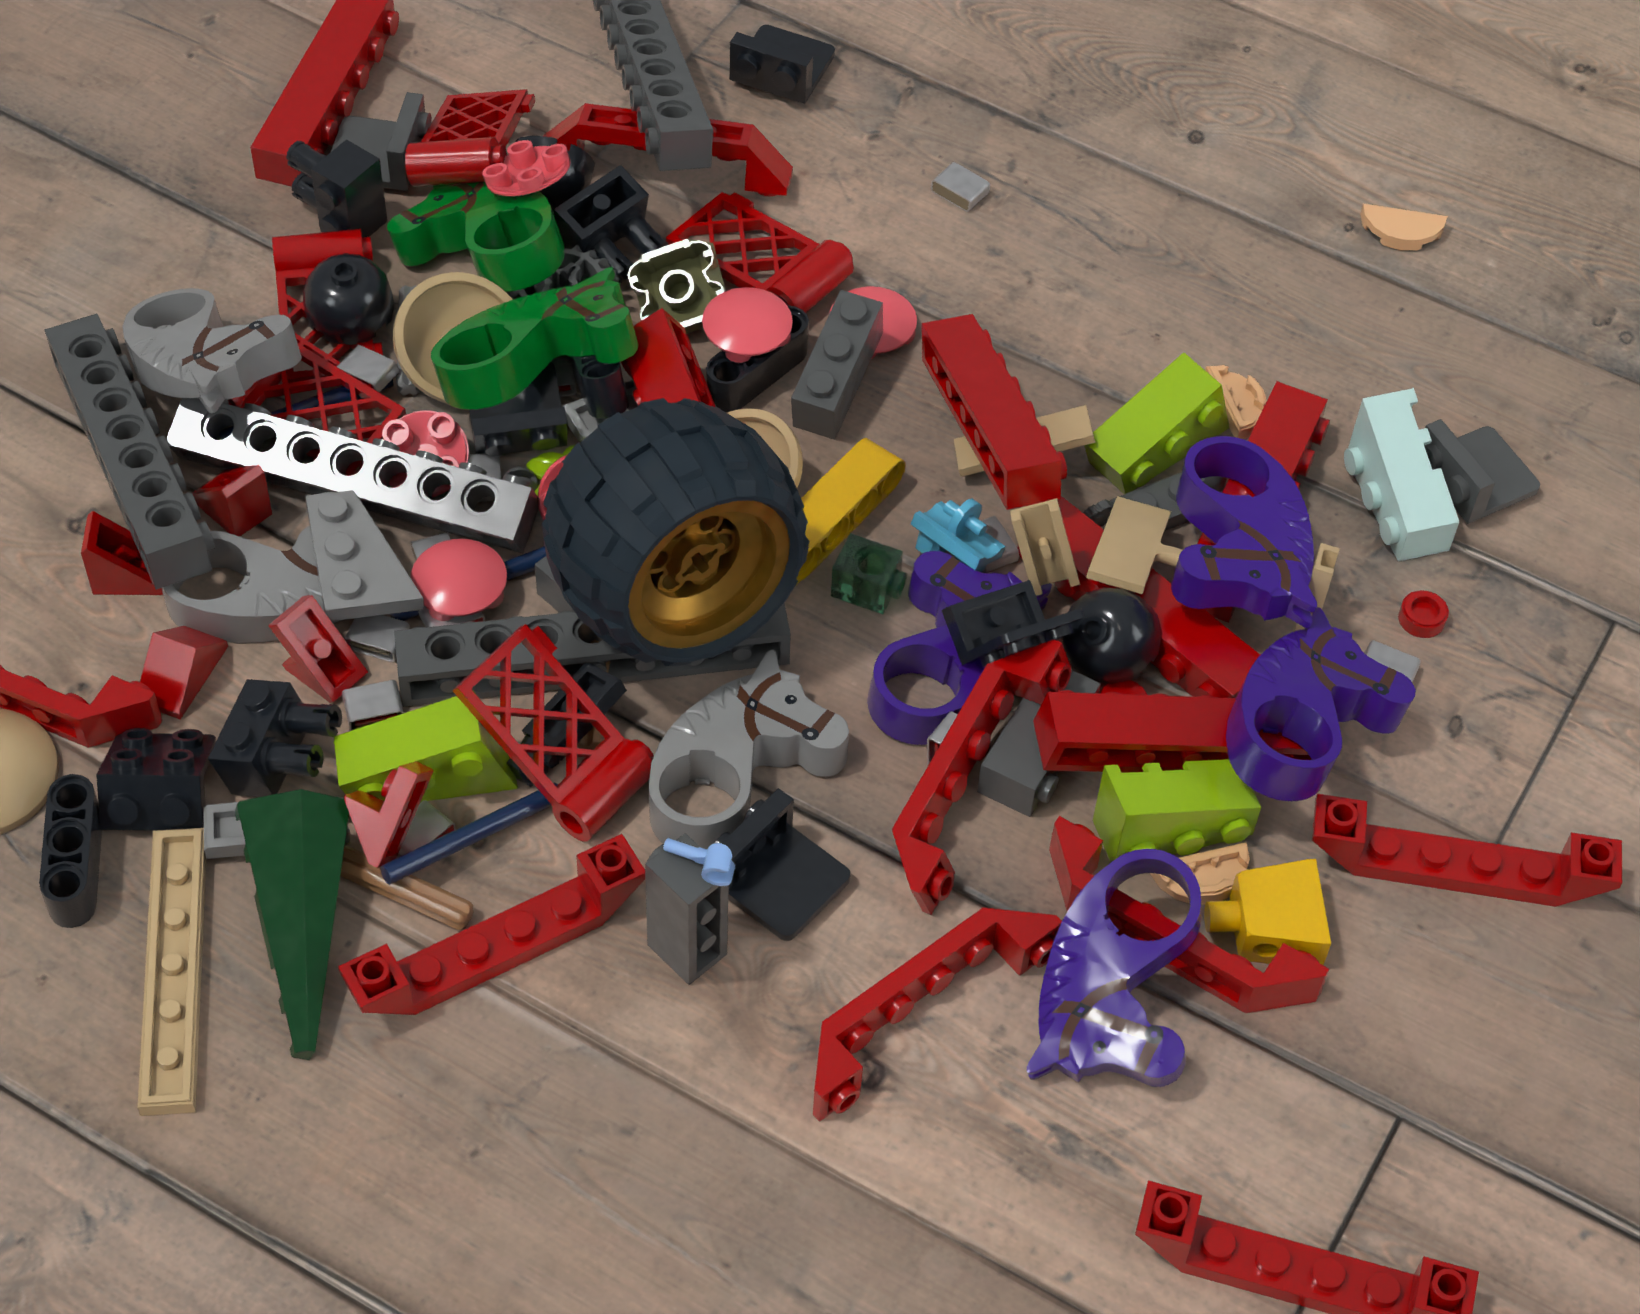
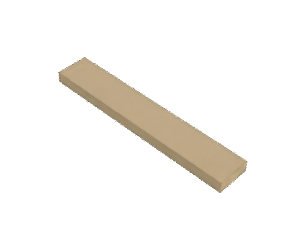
M204 828L153 831L138 1090V1110L140 1116L196 1113L206 879Z

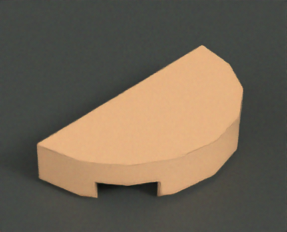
M1364 203L1360 213L1364 229L1368 230L1369 228L1372 233L1380 237L1382 245L1397 250L1413 251L1422 249L1423 244L1439 240L1448 217Z
M1206 366L1205 371L1222 384L1229 428L1233 436L1240 439L1250 437L1267 402L1263 388L1250 375L1246 379L1240 374L1229 372L1228 366Z
M1247 842L1179 857V859L1194 873L1200 887L1202 905H1205L1206 901H1223L1230 897L1235 876L1239 872L1247 870L1250 857ZM1150 873L1160 889L1174 899L1190 904L1187 894L1178 883L1164 875Z

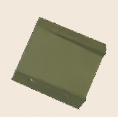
M685 239L645 253L630 267L628 272L630 286L637 295L641 311V321L663 308L685 328L686 333L703 328L702 318L706 306L713 298L726 291L714 245L711 242Z

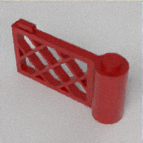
M528 89L447 95L422 141L407 145L405 167L410 184L414 187L485 182L482 175L483 170L492 164L504 163L505 156H507L506 146L523 113L531 112L536 102L534 94H528Z
M721 192L665 237L668 244L671 245L688 239L690 236L709 234V241L713 243L716 254L738 252L742 254V260L723 262L717 258L723 279L739 288H758L771 292L782 299L787 306L800 308L805 313L848 278L854 270L852 254L844 244L833 240H824L819 244L754 209V202L735 192L731 195ZM723 209L738 216V219L712 221V218ZM763 230L769 233L770 237L745 239L744 231ZM739 232V240L714 242V234ZM795 247L801 251L793 256L778 257L777 249ZM772 249L773 257L747 260L746 252ZM774 270V274L764 283L752 278L748 274V272Z
M361 229L272 237L279 315H285L290 318L292 326L302 316L306 318L303 301L300 303L288 295L287 287L305 285L306 279L313 269L326 258L348 253L361 255L374 262L371 237H362ZM315 328L305 338L295 333L297 343L336 367L341 363L338 359L350 348L355 349L358 345L383 355L382 342L373 343V339L353 345L338 344L327 354L313 345L324 335ZM292 367L287 373L289 383L315 379L314 369L294 371ZM320 372L321 377H327L326 375Z
M299 343L298 346L302 356L301 361L313 367L315 379L289 383L287 373L291 370L290 368L256 381L248 390L244 391L245 395L228 399L229 405L243 408L245 403L260 406L266 398L284 395L287 412L271 416L286 420L287 415L299 416L306 420L321 418L323 430L328 432L327 416L353 412L356 429L348 431L354 433L357 436V440L364 441V439L369 438L367 442L371 444L373 439L383 438L382 430L389 421L400 419L407 415L404 407ZM320 372L326 375L327 377H321ZM342 385L350 390L352 401L325 405L323 388ZM317 390L319 407L293 411L291 394ZM357 395L364 399L357 400ZM380 408L389 414L381 425L364 428L361 426L359 414L361 410ZM320 449L311 450L306 455L316 460ZM356 461L350 464L346 470V476L358 473L363 466V461Z
M524 624L452 691L550 802L555 819L561 827L574 838L582 842H588L649 780L651 762L654 755L643 742L637 739L631 741L619 733L552 655L558 648L541 628L536 626L531 630ZM519 643H522L534 656V674L511 672V651ZM500 662V671H492ZM545 670L550 676L544 675ZM482 678L500 680V707L485 705L472 691V688ZM511 681L534 683L533 709L511 708ZM544 684L559 685L565 692L566 712L544 710ZM577 707L583 714L577 713ZM494 715H500V722ZM511 716L533 718V745L519 744L511 735ZM544 719L566 721V747L544 746ZM577 722L591 723L603 736L604 740L594 750L577 748ZM527 753H533V759ZM544 754L566 756V777L557 786L544 773ZM577 757H585V758L577 765Z

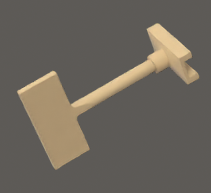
M1086 405L1036 418L1041 426L1045 425L1047 427L1051 444L1056 452L1095 443ZM966 437L954 439L960 476L983 472L984 469ZM1053 499L1010 510L1013 528L1028 580L1031 581L1036 596L1042 594L1041 585L1069 579L1070 587L1080 585L1058 500Z
M1117 496L1086 578L1143 594L1153 563L1161 562L1176 567L1179 554L1182 549L1161 543L1171 511ZM1323 543L1320 544L1314 557L1312 577L1309 583V588L1317 601V607L1321 609L1324 605L1340 548ZM1294 622L1292 632L1305 629V627Z

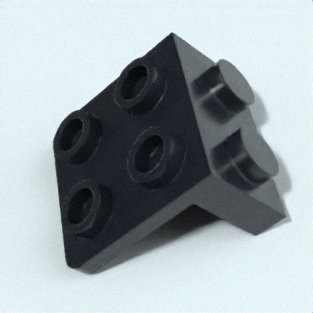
M762 25L754 37L736 32L730 41L729 80L805 104L835 56V48L831 44L771 25Z
M552 362L545 367L524 391L514 398L492 407L469 410L476 454L486 453L490 456H503L509 453L548 450L567 446L565 407L561 406L556 369Z
M1030 580L950 605L941 610L961 664L964 665L980 659L982 667L1047 641L1068 636L1074 633L1071 624L1085 618L1084 612L1080 608L1045 620Z
M145 728L129 729L117 735L96 774L100 829L158 831L204 828L203 807L206 806L204 775L210 763L208 757L216 743V736L203 734L196 729H182L173 734L152 733L151 730Z
M778 788L765 801L761 799L755 802L746 813L744 821L732 833H723L715 843H722L731 850L732 861L735 864L733 878L729 884L728 899L781 940L790 941L849 884L850 870L793 827L794 799Z

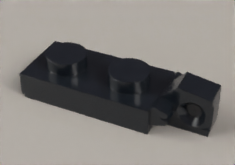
M585 662L572 676L604 715L627 691L620 679L589 662ZM560 689L544 706V710L566 712L565 692ZM577 707V713L583 714ZM532 719L522 729L525 737L521 744L533 745ZM544 719V746L566 747V721ZM577 722V744L594 727L591 723ZM527 753L533 759V753ZM544 754V773L547 774L549 767L554 768L566 756ZM511 758L506 762L518 781L530 788L534 785Z

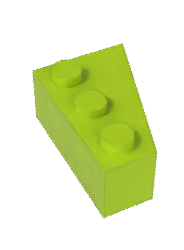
M1183 352L1093 432L1095 443L1084 445L1088 462L1123 494L1144 486L1152 478L1186 457L1187 452L1194 444L1206 438L1216 437L1229 429L1222 384Z
M457 696L334 737L338 785L345 794L364 791L385 801V797L381 796V790L389 773L394 768L398 769L400 765L415 761L434 769L421 802L424 800L433 801L518 789L517 779L506 763L510 759L509 755Z
M1229 759L1185 761L1182 766L1184 770L1162 771L1159 763H1145L1142 767L1143 772L1121 773L1118 765H1104L1093 823L1100 839L1103 840V846L1110 863L1125 853L1139 849H1157L1170 854L1185 856L1193 854L1205 846L1221 842L1234 844L1246 839L1249 835H1253L1261 810L1260 803L1253 789L1236 774Z

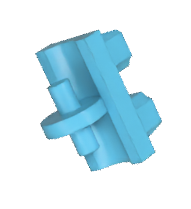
M973 498L966 500L961 506L952 500H949L946 504L940 501L927 512H916L911 521V525L919 530L915 546L918 551L925 553L929 551L946 552L947 550L957 560L979 572H983L987 564L1001 558L1006 546L986 533L988 525L979 520L982 505Z

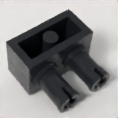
M347 139L327 156L314 150L303 141H296L290 146L286 155V159L289 160L287 164L302 172L292 183V191H294L292 195L296 199L317 209L321 232L361 229L362 237H370L387 222L380 158Z
M622 165L616 167L554 209L553 215L565 249H572L577 244L583 253L595 249L598 259L607 258L610 267L616 270L619 284L623 280L620 275L625 280L628 279L629 269L634 263L617 248L614 242L626 237L642 255L669 244L645 220L649 194Z
M247 679L208 760L232 795L263 797L278 794L287 774L316 777L319 774L318 768H322L324 761L322 748L319 745H301L305 734L335 737L338 733L336 727L340 728L342 724L341 709L338 705L304 704L290 682Z

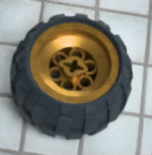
M665 398L642 402L638 407L622 414L618 412L597 425L598 428L582 442H578L562 461L564 465L558 476L550 482L543 503L547 508L546 518L541 524L546 556L554 580L559 585L564 599L579 619L589 626L598 637L615 649L645 663L661 660L665 667L682 666L705 658L711 659L731 650L756 633L786 602L798 582L797 576L807 559L810 541L805 536L808 521L803 511V502L788 467L756 430L717 407L687 398L677 403H668Z

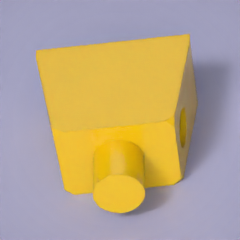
M1305 859L1241 871L1235 876L1230 893V901H1206L1204 921L1206 931L1234 932L1237 953L1249 962L1270 964L1282 944L1285 943L1295 950L1311 954L1320 964L1324 965L1331 946V938L1316 859Z

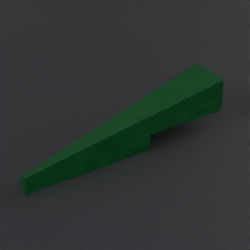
M299 789L239 801L235 808L236 821H241L246 843L243 851L246 863L251 864L256 885L254 898L270 967L271 970L275 969L281 992L278 1000L281 1014H286L292 1039L290 1047L291 1056L293 1058L310 1060L316 1052L349 811L344 798Z

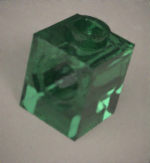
M850 533L832 567L831 597L884 614L891 598L898 600L906 584L907 572L901 571L903 551Z

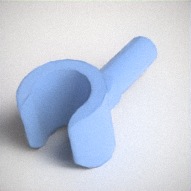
M670 838L666 839L663 847L664 851L693 860L695 863L703 864L701 876L706 882L717 886H727L731 883L735 864L732 861L731 850L726 845L715 843L710 845L708 849H704Z

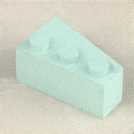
M1414 388L1363 398L1348 449L1344 452L1346 470L1350 475L1355 476L1361 488L1363 503L1368 510L1373 511L1379 523L1381 538L1386 545H1390L1398 562L1449 551L1459 525V519L1442 469L1432 470L1424 446L1432 442L1428 428L1418 429L1412 411V406L1418 402Z

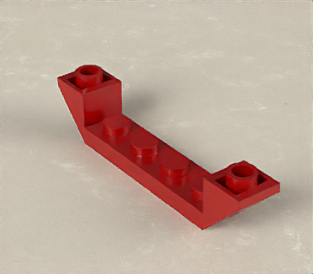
M585 103L543 135L557 139V144H564L567 147V151L570 150L571 144L584 150L585 140L591 141L596 145L619 144L647 151L645 133H640L638 129L637 111L627 108ZM709 119L713 128L712 156L722 161H746L745 191L757 192L762 196L768 197L776 195L787 196L793 167L754 124Z
M1053 639L988 663L985 666L895 822L892 832L910 889L922 912L932 915L939 901H944L948 897L954 884L955 871L945 851L930 844L935 843L939 838L943 828V819L952 803L959 801L963 796L967 786V777L976 761H980L985 757L990 746L991 735L997 724L1009 715L1013 706L1014 695L1042 704L1047 692H1058L1066 688L1071 676V665L1062 642Z
M0 665V709L21 713L39 723L46 731L87 748L114 741L117 735L129 729H156L163 721L155 692L139 681L128 682L112 675L92 703L89 704L79 695L74 693L62 694L48 688L43 682L33 676L26 675L21 677L5 670Z
M1318 793L1315 798L1312 841L1354 876L1554 907L1620 889L1622 885V840L1571 832L1561 854L1366 824L1367 801Z
M1059 816L1054 822L1049 851L1065 907L1068 911L1079 892L1094 877L1092 874L1098 867L1103 840L1096 837L1086 826L1074 824ZM1118 888L1110 899L1108 918L1119 930L1116 933L1119 936L1125 934L1137 940L1154 941L1171 935L1181 926L1165 917L1155 906L1145 902L1141 903ZM1198 932L1195 940L1186 951L1164 966L1243 1013L1316 1002L1330 970L1320 964L1311 954L1295 950L1283 943L1263 973L1254 968L1246 958L1237 954H1230L1212 944L1200 932Z
M620 834L577 854L578 877L399 961H396L386 943L339 965V972L362 1013L417 1015L603 926L645 880L643 865L623 834Z
M983 907L822 1021L814 1088V1117L820 1122L832 1112L836 1114L843 1113L857 1101L861 1092L863 1066L852 1054L863 1049L872 1039L874 1032L888 1022L896 1024L902 1021L912 1011L917 1001L929 993L934 996L942 992L952 982L956 973L967 965L970 967L978 966L991 954L993 949L1019 976L1034 965L1037 968L1045 966L1062 920L1057 915Z
M1149 1180L1147 1182L1135 1235L1182 1273L1328 1314H1473L1479 1271L1423 1256L1415 1273H1407L1198 1215L1202 1195Z

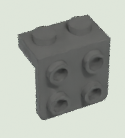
M407 92L397 122L358 116L345 117L342 120L332 151L347 139L380 158L383 188L408 191L410 182L405 167L407 145L409 143L421 142L432 123L431 113L425 112L424 95Z
M1442 419L1426 425L1425 428H1428L1432 442L1424 446L1432 470L1442 469L1454 507L1467 524L1538 493L1540 488L1539 480L1494 428L1485 426L1457 438Z

